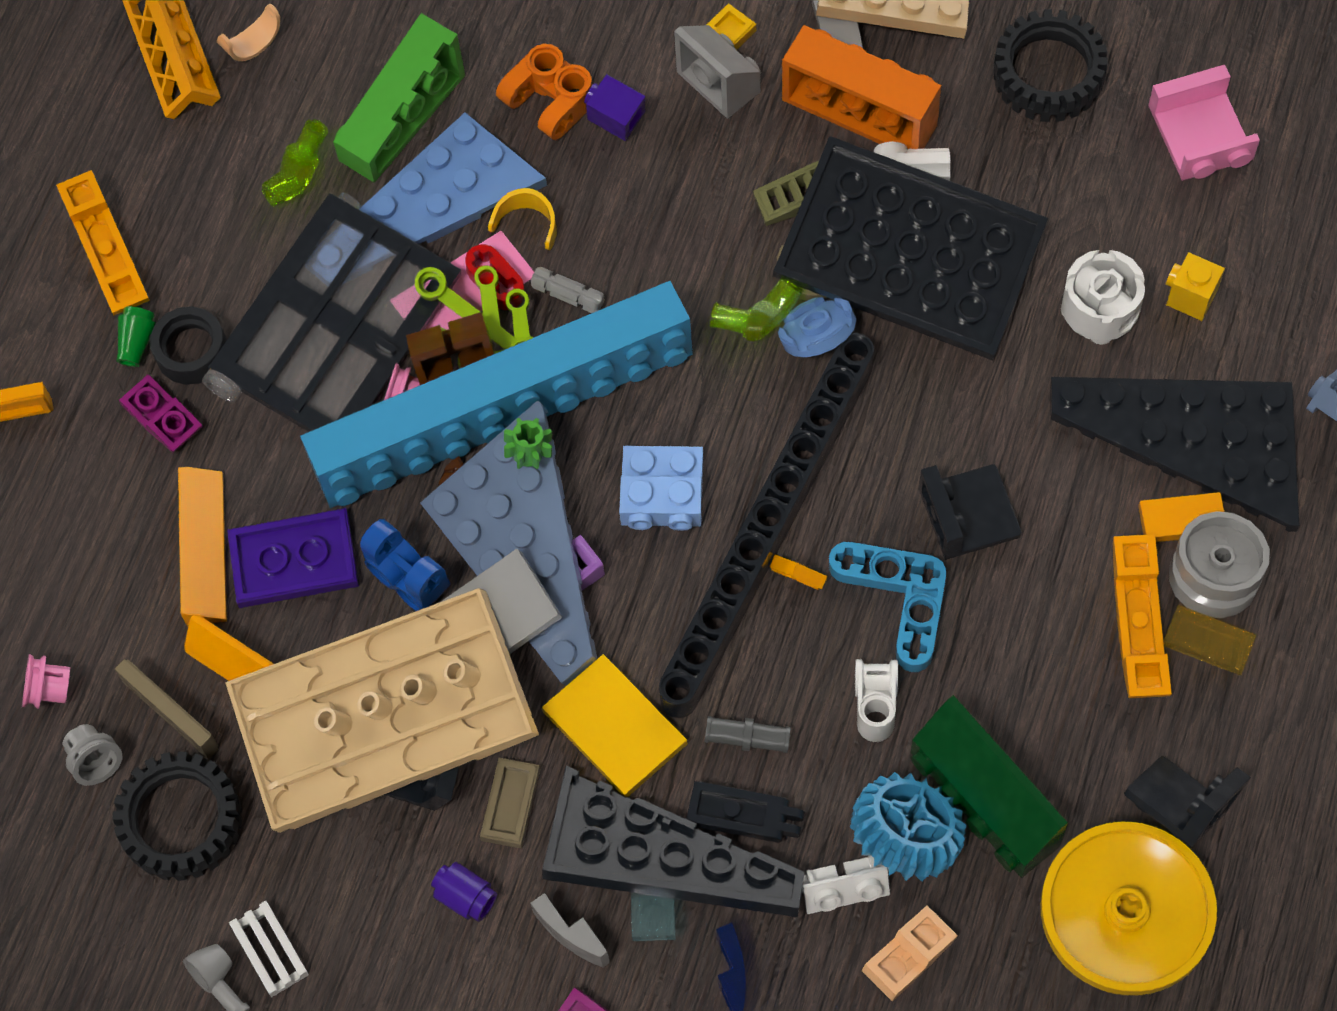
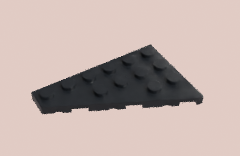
M1051 377V420L1066 427L1076 428L1082 435L1093 440L1097 437L1120 448L1119 452L1148 466H1157L1163 473L1174 478L1180 476L1202 487L1201 491L1220 492L1222 501L1231 505H1239L1246 512L1256 517L1259 514L1286 526L1285 530L1288 532H1297L1299 528L1292 382Z

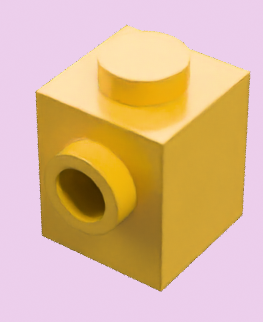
M1188 252L1182 266L1175 263L1167 278L1166 285L1170 286L1171 290L1166 306L1203 321L1219 289L1225 268Z

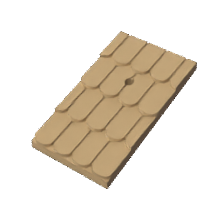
M477 588L225 682L273 831L283 832L288 829L299 828L344 808H353L415 781L429 779L474 759H483L539 735L486 591Z

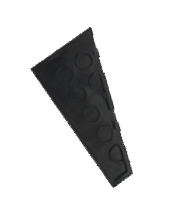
M566 765L543 864L542 878L544 880L798 917L804 871L759 851L750 853L732 845V839L719 833L714 837L697 829V824L643 799L636 798L632 800L614 792L613 786L600 780L596 784L580 777L578 770Z

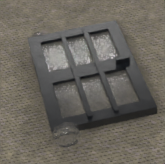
M329 193L213 359L207 373L202 378V382L214 394L229 402H235L242 392L308 432L375 404L390 382L395 364L398 363L400 366L408 355L409 348L406 335L424 330L442 304L439 300H425L418 294L415 288L416 275L424 268H437L444 274L447 287L452 289L461 276V269L360 211L359 202L351 195L341 193L337 197ZM434 279L428 280L424 288L428 292H434L438 289L439 282Z

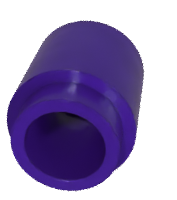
M458 862L453 863L450 867L443 865L436 873L431 884L435 888L433 898L467 920L473 918L478 922L482 921L493 907L497 898V892L491 889V883Z

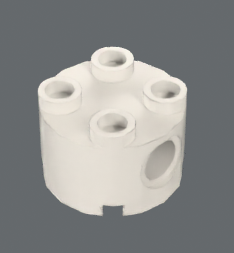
M1099 250L1090 251L1076 259L1068 270L1061 305V313L1070 327L1078 334L1100 345L1107 344L1112 339H1118L1132 329L1138 320L1145 293V279L1140 267L1132 258L1113 250H1109V254H1098Z

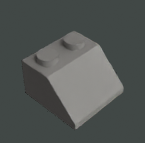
M709 25L680 26L674 31L677 73L727 119L761 92V71L758 65L750 57L744 58L725 34L721 33L719 35Z

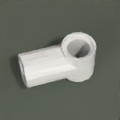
M891 141L881 143L874 149V152L950 181L949 148L908 149L903 143Z

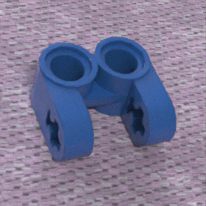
M379 519L373 523L363 535L360 547L365 558L364 563L366 567L382 584L395 590L400 598L413 610L418 611L431 606L451 586L445 570L429 556L420 557L417 551L402 538L401 533L385 519Z

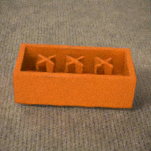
M803 25L782 59V101L878 144L893 141L905 144L908 149H924L937 127L941 85L929 76L917 75L901 68L899 64L892 60L878 58L867 53L858 45H849L833 38L824 30H815L806 25Z

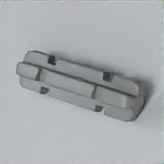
M537 267L531 278V286L534 289L546 293L548 290L550 291V296L576 307L581 304L583 305L582 309L590 313L599 311L603 306L604 294L593 288L586 290V285L560 274L553 276V271L544 267Z

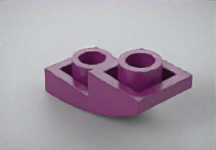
M149 374L119 399L120 405L173 453L203 427L176 398H172Z

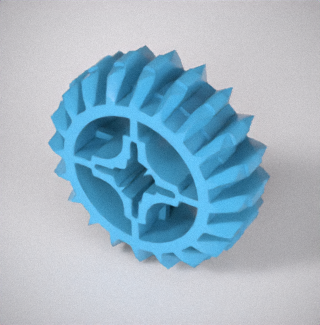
M896 772L888 778L880 775L873 783H868L867 787L863 788L853 806V816L850 828L855 831L853 842L862 845L861 855L874 857V867L881 864L887 867L889 876L897 871L902 874L905 881L912 877L913 874L920 881H923L929 875L937 878L944 869L948 870L954 864L964 846L966 824L961 821L963 811L953 808L954 798L944 797L941 790L942 786L935 789L929 786L927 778L921 782L916 781L911 772L903 779Z

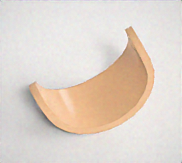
M268 4L262 15L247 29L231 39L221 34L217 38V43L236 61H247L258 56L272 43L279 31L280 15L277 9L272 4Z

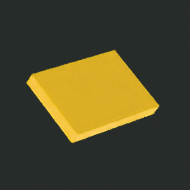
M604 654L542 707L543 713L625 797H629L687 745V739Z

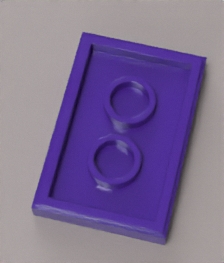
M346 508L227 530L236 602L239 608L359 587L350 522Z

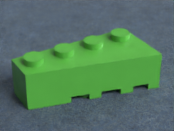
M422 13L419 15L350 118L336 133L333 143L338 160L373 183L377 181L465 77L458 35Z

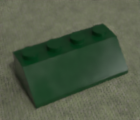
M954 695L951 696L912 739L911 761L923 776L927 777L930 774L940 787L942 786L941 790L944 797L954 798L953 808L958 806L968 817L966 823L976 837L980 840L986 838L996 849L994 855L998 862L1008 872L1014 870L1023 878L1060 848L1068 822Z

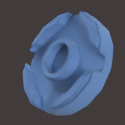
M816 297L792 309L783 319L785 325L783 328L779 327L778 335L785 351L796 357L817 356L835 349L847 340L854 331L856 317L849 301L842 298H834V301H825L824 297Z

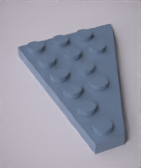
M538 400L518 417L522 421H533L535 418H538L542 429H549L546 415L548 410ZM517 419L514 420L505 429H510L513 431L514 427L517 425ZM503 430L421 501L420 504L477 576L515 549H519L523 553L562 615L560 620L536 635L529 642L559 681L567 686L597 660L594 640L590 635L589 628L591 624L589 614L585 610L581 590L582 580L577 555L573 550V535L571 525L568 524L560 470L555 460L554 440L549 442L552 446L551 458L542 456L538 469L533 466H523L517 469V462L513 457H504V446L507 443L504 442Z

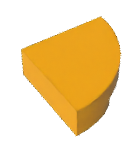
M776 554L770 564L772 571L817 590L823 588L827 578L826 575Z

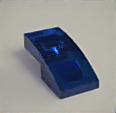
M731 922L716 929L717 942L730 968L729 971L718 975V986L730 1011H745V966L739 940Z

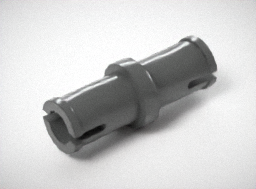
M708 716L704 742L742 746V751H750L751 747L788 753L791 727L753 723L754 719L745 718V722Z

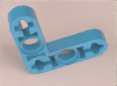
M854 542L837 544L829 555V571L837 581L906 593L896 645V660L906 671L920 672L925 670L930 665L933 657L946 581V568L943 562L931 555ZM845 555L852 556V562L855 563L851 564L849 570L842 569V564L839 562L843 561ZM865 557L871 558L869 574H863ZM884 560H889L898 566L899 572L892 578H884L876 572V566ZM906 564L911 565L909 581H904ZM925 569L933 570L932 574L935 578H932L930 583L922 582L923 578L921 575ZM921 604L928 606L933 613L932 618L924 623L914 621L909 614L913 606ZM913 633L921 634L919 649L923 653H920L917 659L909 658V652L906 651L911 648Z

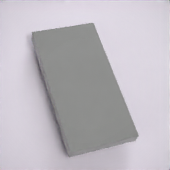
M515 549L441 601L443 602L477 588L486 591L509 654L562 618V615L519 549Z

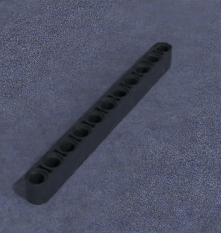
M852 333L847 340L837 346L659 683L661 707L670 717L683 718L695 710L763 581L774 555L777 554L871 375L874 347L870 338L864 334ZM853 354H857L864 357V359H862L861 361H852L847 357ZM835 386H841L847 389V391L837 394L830 389ZM823 418L831 423L826 426H817L813 421ZM800 451H808L813 454V457L800 459L795 454ZM782 484H791L796 487L794 491L788 493L781 492L777 488ZM765 517H773L779 522L774 526H764L759 521ZM750 550L761 554L756 560H746L741 555ZM731 584H736L743 588L742 592L735 595L727 594L723 589ZM717 618L724 621L725 625L720 629L713 630L706 627L705 623L710 619ZM693 653H701L707 657L705 662L697 665L691 664L686 660ZM674 688H683L689 692L681 700H674L668 696V693Z

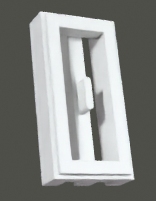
M267 901L259 904L260 907L258 909L247 911L244 913V917L239 920L235 918L229 924L269 995L273 997L309 974ZM266 917L296 969L294 973L290 975L287 973L258 920ZM251 926L281 979L279 982L273 983L243 929Z

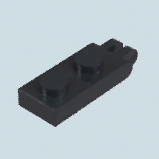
M694 781L686 819L696 823L698 828L780 843L783 836L800 837L802 828L786 823V820L802 822L805 812L801 809L789 807L790 800L783 797Z

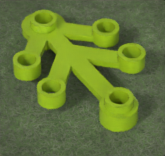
M484 265L479 267L475 272L474 279L480 289L482 315L490 339L506 350L534 338L530 336L527 309L530 302L527 293L522 289H513L506 295V306L513 316L514 336H512L500 325L496 286L499 281L498 274L491 266ZM427 267L416 275L415 288L423 299L428 301L439 300L461 318L480 312L447 287L446 278L439 269ZM482 273H492L494 275L493 281L487 285L482 284L479 281ZM434 279L439 282V287L436 291L428 292L425 290V283L428 280ZM515 295H520L524 297L525 303L522 307L515 308L510 304L511 298ZM458 358V366H459V369H460L461 366H460V362H459V358Z

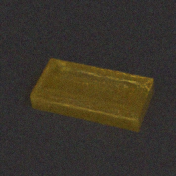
M1178 605L1163 643L1165 647L1241 676L1256 634Z

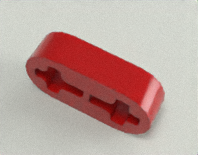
M486 244L476 245L467 252L465 257L466 272L475 285L474 275L476 270L481 267L478 266L476 268V261L480 259L484 263L489 261L490 266L496 270L499 281L505 288L513 287V289L524 290L523 280L520 275L492 246ZM484 272L479 277V281L485 285L490 284L494 279V275L489 272ZM498 283L496 286L498 308L508 310L505 302L508 293L500 294V285ZM515 295L511 298L510 304L517 308L523 302L524 297Z

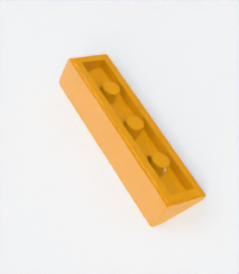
M178 467L181 616L186 625H189L193 614L200 615L210 623L226 622L223 472L192 467Z
M193 614L190 618L184 645L185 652L226 680L230 681L273 665L272 662L200 615Z

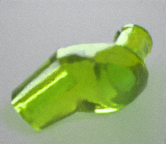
M309 119L305 122L298 140L286 147L281 161L280 172L262 184V192L271 206L276 207L302 194L307 188L319 165L318 150L328 135V128L322 122L316 119L312 121Z
M782 277L762 301L756 303L748 310L721 305L716 302L711 312V317H714V319L710 320V327L743 333V337L747 341L762 340L788 316L804 290Z

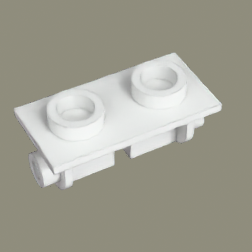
M868 856L844 862L843 866L846 875L839 877L835 865L806 870L802 893H804L807 914L831 911L837 907L863 901L870 902L890 895L887 867L882 864L874 867V857Z

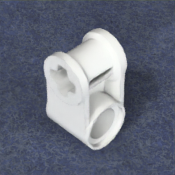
M856 659L857 727L861 736L868 741H884L893 732L898 692L897 660H891L889 664H864L862 659ZM871 712H880L886 716V719L882 722H872L866 715Z

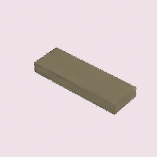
M124 659L114 669L129 689L208 760L219 750L212 734L132 662Z

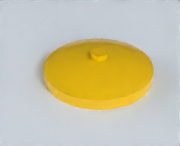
M1106 823L1077 835L1060 850L1047 872L1041 893L1042 925L1046 938L1057 958L1071 973L1083 982L1113 994H1151L1178 983L1199 964L1215 932L1217 902L1214 887L1206 868L1195 853L1181 840L1162 829L1143 823Z

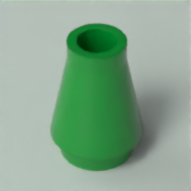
M124 307L123 314L118 316V354L116 362L126 366L139 367L141 357L156 324L153 322L155 317L153 312L139 307Z

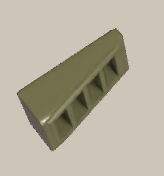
M819 161L753 190V196L766 226L796 217L804 198L800 188L805 186L808 189ZM788 191L791 192L794 200L789 204L784 194ZM776 196L780 208L774 210L769 197Z

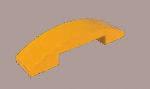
M92 170L57 184L56 186L113 315L122 313L124 307H136L150 301Z
M1155 534L1114 536L1113 567L1116 613L1128 698L1171 696L1168 655L1164 653L1157 585L1159 568Z

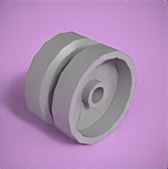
M1219 511L1200 515L1187 524L1178 541L1176 552L1173 555L1169 568L1170 585L1179 601L1187 609L1197 614L1213 618L1237 615L1251 605L1269 566L1270 548L1264 534L1250 520L1235 513Z

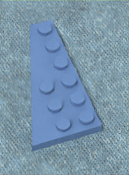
M464 112L359 210L417 244L424 241L431 243L481 218L482 213L494 208L499 200L508 192L521 188L537 191L547 186V182L542 174ZM342 224L314 250L304 265L305 269L328 287L363 235ZM371 241L341 286L373 271L375 265L395 257L396 254Z

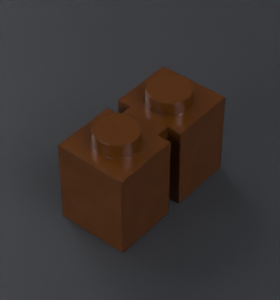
M482 312L448 322L449 329L442 331L441 326L437 325L406 335L410 357L420 385L453 372L451 354L458 353L461 368L495 354Z

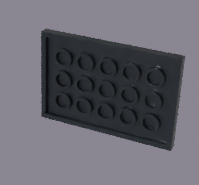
M829 136L773 270L772 277L833 300L834 298H842L849 301L850 306L993 361L1048 218Z

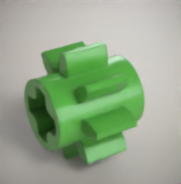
M518 418L517 425L513 431L510 429L504 430V442L507 443L504 446V457H513L517 462V469L523 466H533L538 469L542 456L546 458H551L552 446L549 444L552 441L551 429L543 430L539 425L538 418H535L533 421H522Z

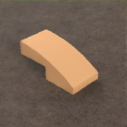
M926 906L898 930L895 938L864 965L862 972L893 1002L956 940L958 935L933 910Z

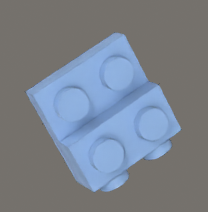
M623 446L619 510L621 526H628L635 530H646L652 526H669L673 530L680 531L689 530L692 526H701L703 447Z

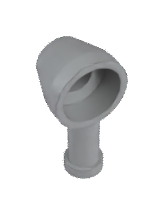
M218 944L199 949L183 960L184 966L197 984L206 992L212 993L227 1011L250 1010V1006L247 1003H243L223 980L232 966V961Z

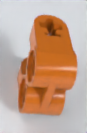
M541 44L532 48L505 75L497 87L496 97L511 109L519 107L534 92L552 97L554 101L541 114L537 127L552 140H557L565 135L587 113L584 100L592 86V78L586 68L580 65L569 64L565 61L558 47L552 44ZM547 68H548V69H551V70H549V71H541V70L547 69ZM572 89H579L577 92H569Z

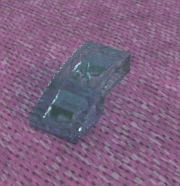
M631 893L632 940H676L675 899Z

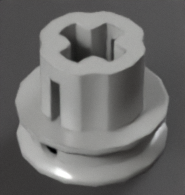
M82 724L70 730L62 742L64 750L68 754L66 768L73 775L77 783L84 786L104 782L116 772L121 764L122 751L110 735L98 733L92 725Z

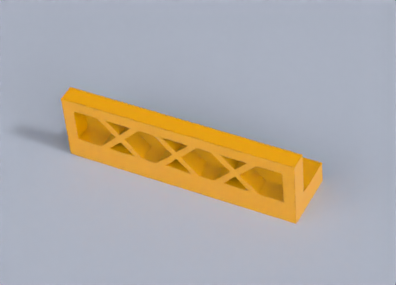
M122 0L165 117L175 119L191 102L213 106L221 97L184 0H146L143 16L137 5L141 0ZM153 23H155L157 29L154 45H152L150 39ZM164 52L168 58L165 74H163L161 69ZM176 81L181 94L173 101L172 93Z

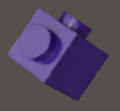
M607 74L599 85L594 83L591 86L584 100L587 108V120L624 141L627 140L645 113V96Z

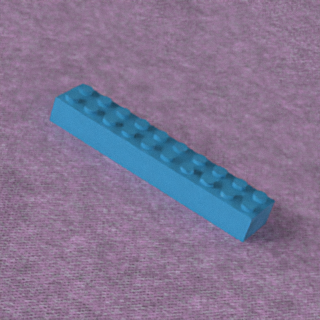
M668 281L305 433L300 437L329 507L332 508L337 505L346 506L354 503L365 493L375 489H387L393 486L398 479L410 474L418 475L425 473L438 462L448 458L455 459L458 456L460 458L466 455L471 448L483 443H489L537 400L548 410L547 416L556 412L565 413L576 408L580 402L594 396L604 397L613 392L616 387L629 381H642L653 371L662 367H674L683 363L688 356L692 355L690 318L671 281Z

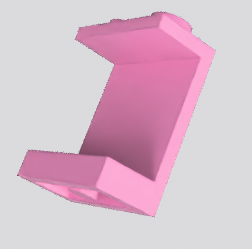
M1225 65L1153 85L1148 106L1182 181L1193 177L1197 179L1205 178L1217 170L1230 166L1232 168H1239L1254 160L1260 139L1257 134L1246 136L1226 94L1230 74Z

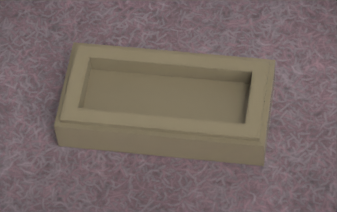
M504 758L498 759L480 834L481 841L522 849L541 770L539 765Z

